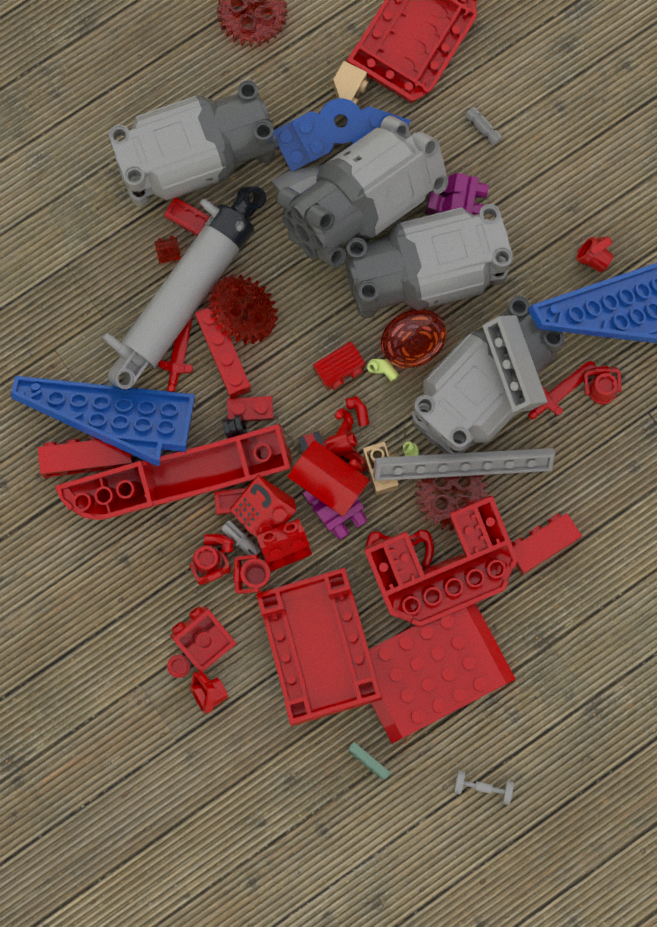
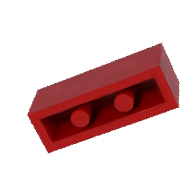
M560 513L556 514L548 520L549 525L544 528L539 525L529 532L530 536L525 540H522L520 537L511 543L518 559L516 567L521 575H524L582 537L567 513L563 516Z

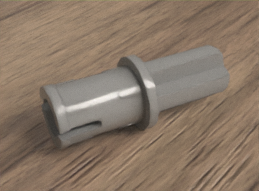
M228 520L222 526V531L236 543L235 547L239 546L247 555H258L262 552L248 537L249 534H245L232 520Z

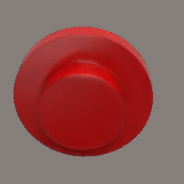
M174 655L167 663L168 672L175 678H183L190 671V662L183 655Z

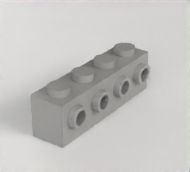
M499 316L482 325L513 413L531 411L547 403L517 316Z

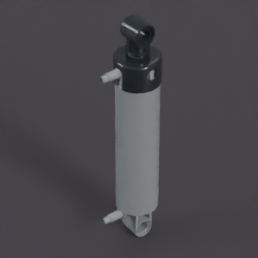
M253 186L240 188L237 193V199L231 207L223 204L215 207L206 199L200 201V204L211 216L121 342L108 333L102 336L106 343L121 355L108 373V380L111 385L122 389L131 388L146 366L156 368L237 253L242 250L254 233V227L248 220L256 209L261 208L266 202V194L262 188ZM250 193H253L254 196L252 202L249 200ZM124 373V380L119 383V375Z

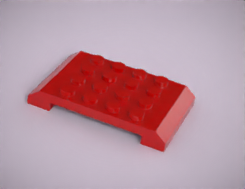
M345 568L256 594L291 727L382 700L376 673Z
M476 603L421 627L415 625L369 649L382 695V700L373 702L371 705L391 744L516 680Z

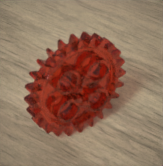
M218 0V4L221 7H217V14H220L217 18L218 22H222L220 24L221 30L226 29V37L233 34V42L240 39L241 46L246 41H249L250 47H252L255 41L258 46H261V40L269 43V36L276 39V31L282 32L281 25H286V18H284L288 16V11L285 9L287 8L286 1ZM236 5L242 6L240 10L233 9ZM271 14L272 17L265 19L262 15ZM246 23H250L253 25L250 28L243 27V25Z
M234 274L229 278L225 276L221 281H218L210 291L211 296L208 298V301L211 304L208 306V309L214 311L210 317L217 318L214 325L222 326L221 333L227 331L228 338L234 335L236 342H239L242 338L244 344H247L249 341L255 344L258 340L261 342L267 338L276 327L275 322L278 320V317L275 314L278 312V309L272 308L276 301L269 300L272 294L264 293L265 286L259 288L258 280L253 284L251 283V277L244 280L242 274L237 278Z
M484 475L441 477L446 482L445 487H438L435 483V478H420L423 482H417L415 486L421 490L414 493V495L421 497V499L415 502L417 505H423L419 513L427 512L425 520L434 519L432 526L439 522L441 523V530L446 525H449L450 531H453L454 526L448 513L459 509L458 501L464 500L469 502L489 495V492L483 491L488 486V483H481ZM458 478H465L468 481V487L463 488L459 486ZM452 489V492L457 494L454 498H451L450 494L432 495V492L448 493ZM471 492L472 496L462 495L459 493ZM435 501H444L446 509L439 510L435 505Z

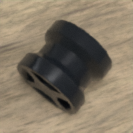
M241 414L236 415L233 419L225 418L222 420L227 439L248 433L245 420Z

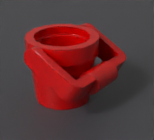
M610 237L588 238L577 250L576 261L600 273L605 271L613 259V254L606 249L613 244Z
M599 366L594 367V369H587L583 373L585 396L589 395L591 400L597 404L606 405L611 403L617 393L622 391L621 372L617 367ZM609 373H616V378ZM588 375H595L596 377L589 384Z
M208 545L198 548L193 555V564H189L199 585L219 579L231 571L225 553ZM222 558H223V560H224L226 566H224V567L221 568V566H222ZM196 571L205 576L199 578Z
M259 555L236 557L233 569L236 593L250 594L260 592V588L265 586L270 579L271 573L267 563L259 559ZM241 561H246L241 567ZM242 583L252 589L242 590Z
M204 672L193 673L190 691L204 714L210 713L214 707L228 698L226 689L218 677L209 680Z

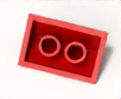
M315 440L301 455L287 476L342 517L346 515L370 481L369 478L352 468L348 463Z

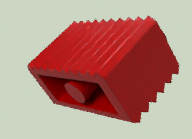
M350 341L315 362L313 370L325 389L328 391L332 388L334 391L345 384L344 381L349 377L355 379L364 372L363 369L366 363L353 345V342Z

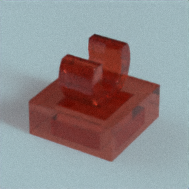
M170 236L169 239L164 240L158 238L155 241L159 264L181 259L177 237Z

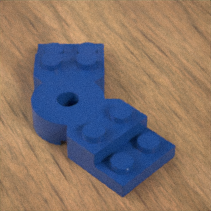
M338 98L326 103L321 109L320 114L310 111L273 131L291 171H294L331 152L334 143L343 144L350 141L352 144L372 130L380 128L383 119L387 116H394L407 123L408 126L411 120L370 106L360 110L353 101ZM339 114H343L347 118L346 125L341 128L337 127L334 123L335 117Z

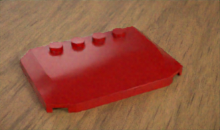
M384 0L346 62L366 71L369 78L409 103H413L430 93L477 17V0Z

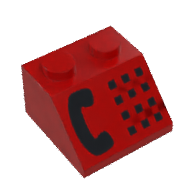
M257 475L230 510L251 534L257 536L286 524L296 512L294 498L260 475Z

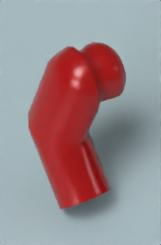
M358 396L346 398L347 409L355 408L358 425H369L366 405Z
M204 534V546L222 545L223 553L234 551L233 545L235 542L232 538L223 534Z

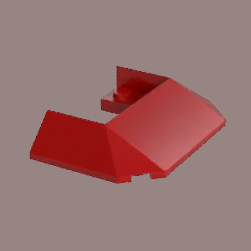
M493 496L466 502V506L448 513L464 553L424 570L421 568L406 531L386 540L381 538L364 549L390 615L421 627L506 590L509 582L508 579L518 559Z

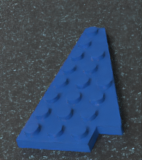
M657 263L533 304L528 308V311L540 330L657 343Z
M15 376L11 390V399L100 439L104 443L113 445L153 465L159 466L162 450L186 452L195 394L139 388L122 389L110 385Z

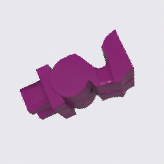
M455 173L447 177L448 185L442 193L429 192L425 213L427 215L460 207L472 215L480 213L484 205L474 203L475 197L486 199L489 185L478 182L479 177Z
M307 491L302 495L306 502L313 507V512L325 526L328 533L332 532L339 541L350 534L343 524L351 519L357 529L367 523L363 513L364 507L358 498L346 515L342 517Z

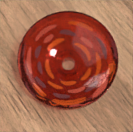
M427 309L406 311L395 317L386 326L381 337V350L385 358L397 367L414 368L424 365L435 358L442 350L447 337L446 326L441 317L433 311Z

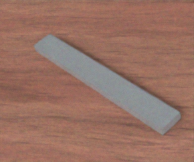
M553 448L380 457L375 458L373 478L374 481L552 471L555 451Z

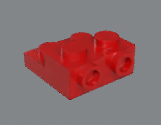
M299 519L256 536L270 572L312 555L307 536Z
M198 606L190 612V619L185 623L180 621L172 627L171 631L173 633L169 636L199 672H204L237 643L206 606L203 608Z

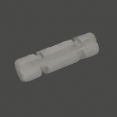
M475 107L468 110L466 118L470 122H474L473 125L484 137H488L487 140L492 145L497 144L501 140V134L497 130L494 131V127L483 115H479L480 112Z

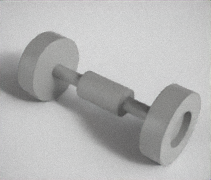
M458 770L454 786L455 794L461 795L463 786L475 788V791L503 794L502 804L510 805L514 782L507 780L504 789L495 788L492 784L464 781L465 771Z

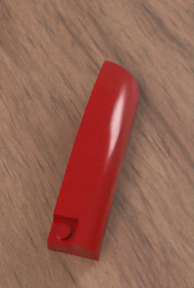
M276 424L236 437L188 449L186 452L180 451L161 456L159 466L145 460L56 485L55 488L59 498L68 509L84 518L102 520L254 480L257 475L261 477L291 469L293 464L282 425Z

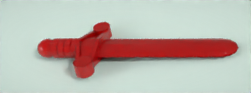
M193 316L176 338L170 362L163 360L159 362L160 369L170 372L167 386L168 392H175L180 374H190L193 372L192 365L184 364Z
M592 361L585 362L549 393L542 386L547 403L530 411L528 414L529 419H536L546 409L552 411L557 416L561 415L563 409L557 403L584 381V371L594 369L596 367L595 363Z

